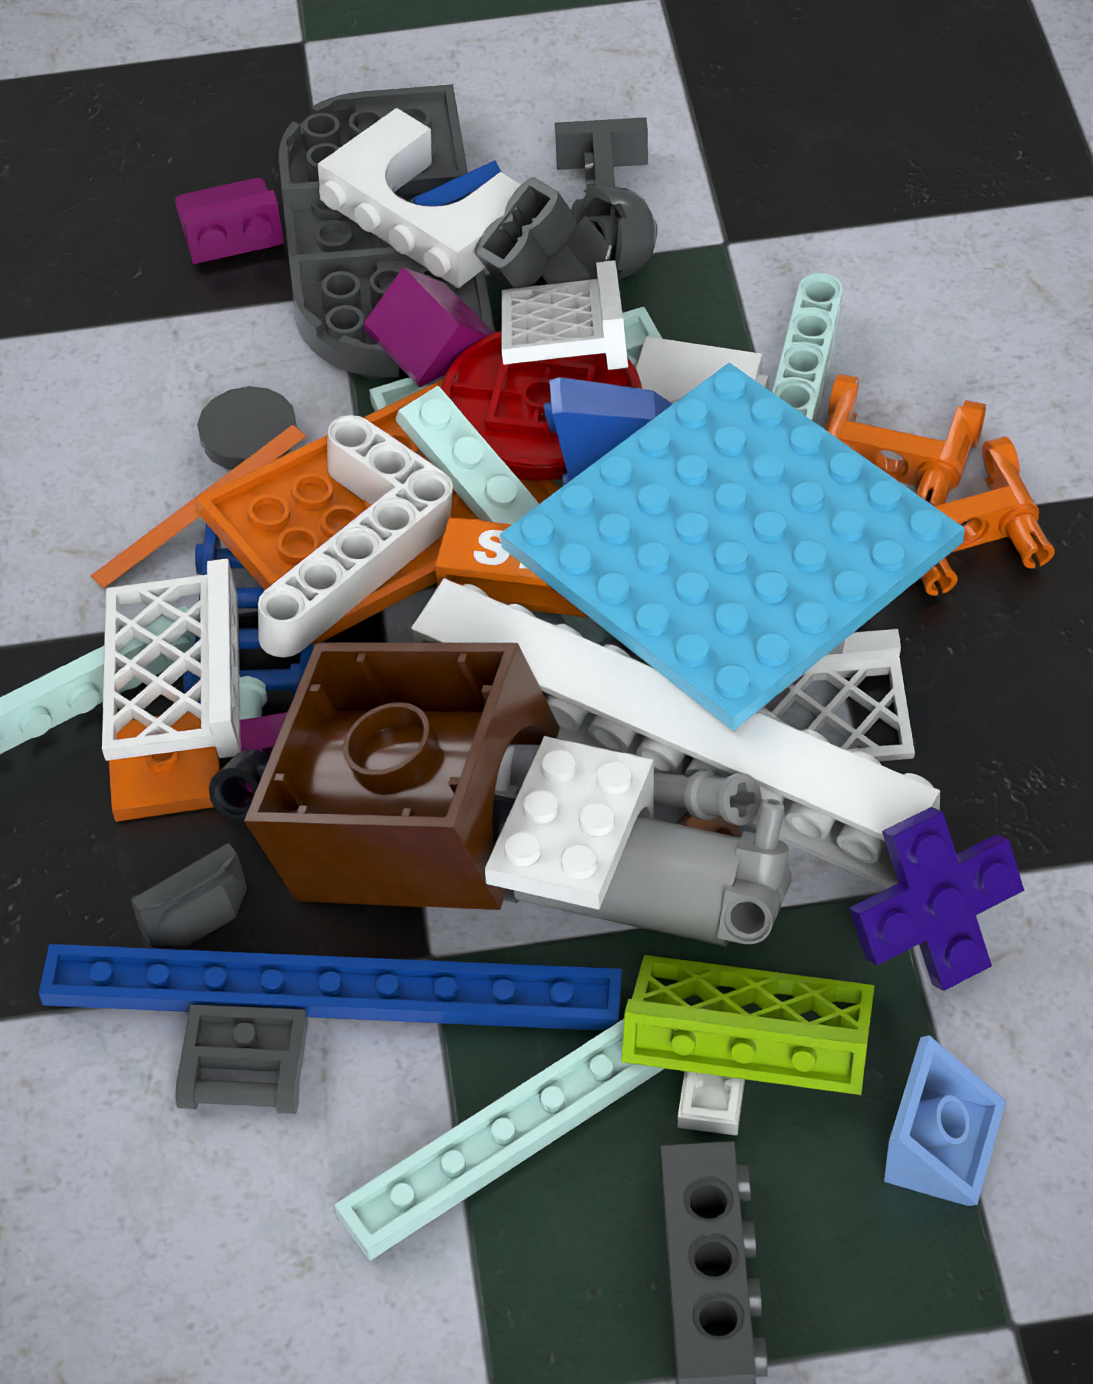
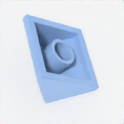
M930 1035L920 1037L889 1140L884 1182L966 1206L977 1205L1006 1100Z

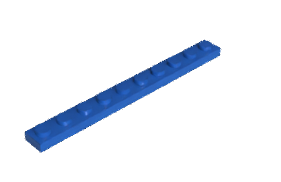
M49 944L38 994L44 1006L189 1012L190 1004L303 1009L306 1010L307 1017L605 1031L620 1021L622 969Z

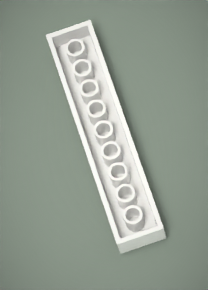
M444 578L411 627L415 643H518L560 727L557 739L653 759L654 771L691 776L697 771L706 769L715 770L725 778L735 773L750 775L760 787L761 802L766 799H775L784 805L779 840L886 888H890L899 882L882 831L930 807L940 810V790L933 788L930 782L919 775L912 773L900 774L882 766L877 759L865 752L854 751L851 753L830 744L823 735L810 729L800 731L783 724L773 714L764 709L757 711L742 725L732 731L653 667L632 659L621 648L610 644L601 646L583 638L578 631L568 625H552L536 618L531 611L521 605L510 604L508 606L489 598L484 591L474 585L464 584L461 586ZM760 808L756 817L750 823L746 824L747 826L754 828L756 830L758 825Z

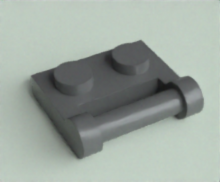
M190 1004L176 1083L175 1097L177 1108L197 1109L199 1103L276 1107L277 1113L296 1114L299 1105V1083L308 1028L306 1010ZM202 1068L279 1072L277 1083L200 1080Z

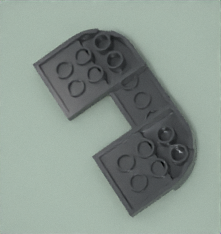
M453 84L352 92L326 99L310 107L311 115L302 123L298 124L293 121L286 129L280 142V181L297 328L305 343L319 357L338 368L360 374L368 379L399 377V366L364 330V322L403 267L444 282L495 333L484 269L458 289L443 278L433 275L426 267L406 254L397 252L393 247L383 248L381 238L363 230L356 222L339 211L329 208L320 200L318 163L395 108H398L431 129L432 165L400 187L394 193L395 195L426 193L468 173Z

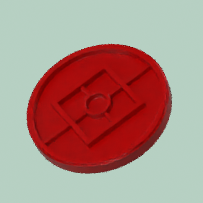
M498 331L475 342L454 360L445 374L441 389L518 479L542 481L563 479V475L568 474L558 435L550 431L545 416L544 403L551 402L549 380L561 377L642 389L637 370L628 357V368L608 370L606 353L503 364L502 331Z

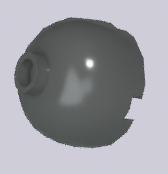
M600 186L585 189L583 191L586 193L584 199H576L572 205L571 211L577 218L576 224L587 216L612 246L610 261L615 260L618 281L633 276L647 265L655 248L658 228L651 210L642 197L627 188Z

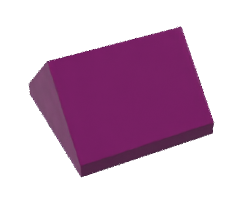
M405 267L401 269L364 322V330L419 388L444 376L450 365L465 349L494 333L444 282Z

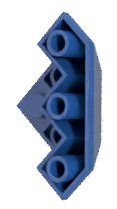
M561 377L549 380L551 402L544 403V411L550 431L558 435L568 474L563 475V484L566 485L673 404L653 390Z

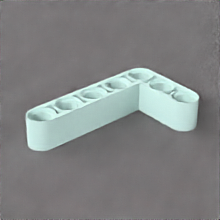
M826 273L808 275L801 280L798 286L772 393L816 424L821 410L841 319L842 284L839 279Z

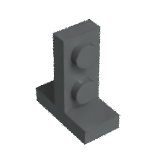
M647 117L555 123L557 170L585 168V180L595 181V184H586V189L600 186L615 187V166L648 165Z

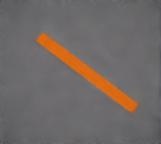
M291 425L90 576L102 588L107 587L200 516L196 512L197 497L276 460L307 436L294 425Z

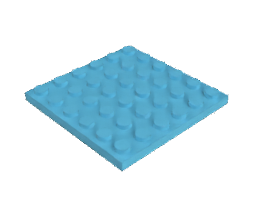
M729 362L501 532L500 539L501 548L734 731L964 542L965 528Z

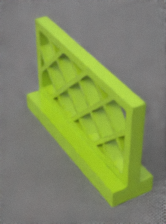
M644 955L633 997L628 999L625 1009L621 1062L861 1095L875 985ZM653 977L672 979L679 982L665 987ZM716 987H732L737 990L722 994ZM785 994L792 995L795 998L781 1002L773 995ZM697 995L704 1002L690 1006L682 999ZM837 1001L856 1005L841 1010L832 1002ZM754 1002L763 1010L749 1014L741 1007ZM813 1010L822 1018L808 1022L800 1014Z

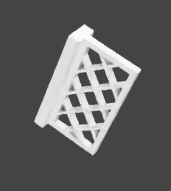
M615 260L596 262L598 279L502 290L503 364L606 353L608 370L628 368L624 322Z
M229 560L207 561V575L106 588L102 752L105 760L216 746L219 758L233 757L241 752L238 593ZM200 594V600L185 613L172 606L180 597ZM143 602L148 605L133 620L120 614V605ZM161 614L174 621L159 636L145 629ZM189 630L201 639L183 653L171 644ZM136 637L148 646L130 660L120 654L119 651ZM160 654H163L173 660L174 663L157 677L144 669ZM189 670L200 677L201 680L184 694L171 686V684ZM134 677L148 685L131 701L118 694V691ZM160 694L175 702L158 718L143 710ZM187 711L201 719V729L178 732L171 728ZM133 718L147 726L137 737L117 740V733Z
M898 629L852 633L845 639L842 654L826 655L794 681L798 682L795 686L791 683L782 691L787 694L786 697L770 713L779 722L788 725L780 717L796 701L817 716L807 729L817 732L826 722L848 738L840 747L851 753L854 751L865 752L878 761L913 759L915 751L899 658L901 644ZM889 674L891 691L880 703L857 688L866 676ZM827 680L841 691L825 708L803 692L812 681ZM848 696L871 712L857 729H854L833 714ZM892 703L895 714L887 709ZM880 718L898 731L900 745L878 746L864 736V734ZM855 745H858V746L861 747V748H854V749H852Z

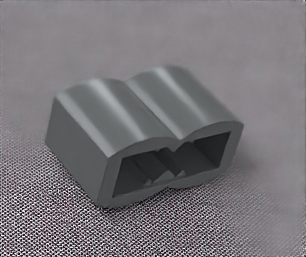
M532 177L513 193L507 203L504 215L491 223L483 232L484 234L477 243L475 254L492 277L509 289L531 287L542 275L548 257L560 250L569 240L575 229L577 218L557 190Z

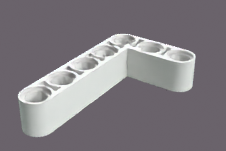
M341 416L333 420L329 425L327 432V469L329 475L335 481L362 500H365L371 506L267 588L259 597L258 639L263 650L272 656L290 657L305 649L351 609L440 538L445 532L448 518L451 517L453 493L451 479L433 464L360 416Z

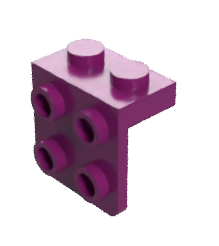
M253 178L181 194L175 199L177 213L193 264L284 244L278 203L274 190L268 191L265 181L261 178Z

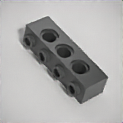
M734 1141L661 1145V1181L677 1384H756V1377L767 1376L768 1371L765 1337H753L751 1317L762 1316L759 1278H747L746 1258H756L754 1221L742 1220L740 1202L750 1201L748 1164H736ZM711 1207L719 1210L722 1214L716 1218L705 1219L696 1215L695 1212L701 1208ZM707 1264H718L728 1271L721 1276L710 1277L701 1273L699 1269ZM712 1322H723L731 1326L733 1331L725 1336H713L708 1334L703 1328Z

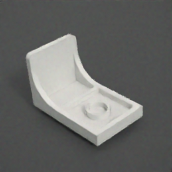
M544 736L485 867L486 884L599 910L637 816L654 819V760L629 753H621Z

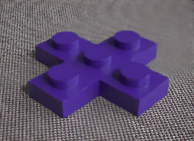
M933 807L883 830L882 834L899 883L849 908L866 960L879 965L919 945L931 983L942 991L992 967L976 915L1025 891L1009 839L996 834L956 854L944 814Z

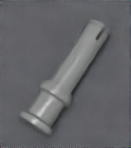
M706 769L697 771L691 776L654 771L655 805L687 809L693 817L699 820L711 821L717 817H722L726 822L733 825H746L750 823L759 811L761 805L760 787L750 775L735 773L725 778L715 770Z

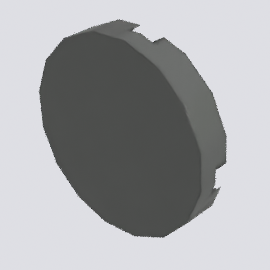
M252 386L231 389L213 398L202 410L197 423L200 442L205 449L206 455L212 462L227 469H234L291 425L297 428L293 406L283 395L268 388Z

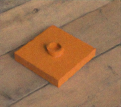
M186 712L171 728L178 732L201 729V719L190 712ZM136 719L131 720L117 733V740L137 737L147 726ZM216 746L109 760L111 802L115 822L213 808L214 806L209 795V786L212 778L221 770Z

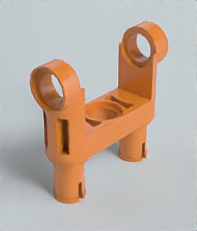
M838 373L833 384L828 408L829 417L824 429L887 474L894 476L900 483L918 486L916 494L931 505L945 504L948 493L956 488L961 481L971 447L976 448L985 418L986 404L965 400L963 406H957L947 440L927 438L855 422L857 414L853 413L859 389V378ZM887 450L899 454L903 458V460H893L887 458L884 455H882L880 451Z
M1006 436L983 443L982 457L988 475L985 481L991 491L934 506L960 525L971 520L963 525L965 528L964 542L952 552L1010 537L1025 567L1035 568V562L1031 557L1032 554L1035 556L1038 565L1043 566L1050 561L1055 551L1037 522L1039 519V508L1019 476L1020 466L1016 449L1011 440ZM946 558L921 577L925 591L933 596L938 595V589L934 584L935 581H937L944 594L951 590L958 580L956 573L951 569Z

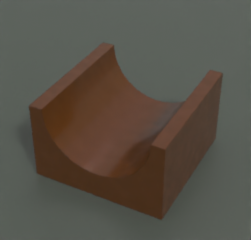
M316 643L244 822L298 902L500 910L506 889L486 884L485 867L494 849L492 817L494 792L499 768L509 744L540 745L544 736L557 739L560 727L518 643Z

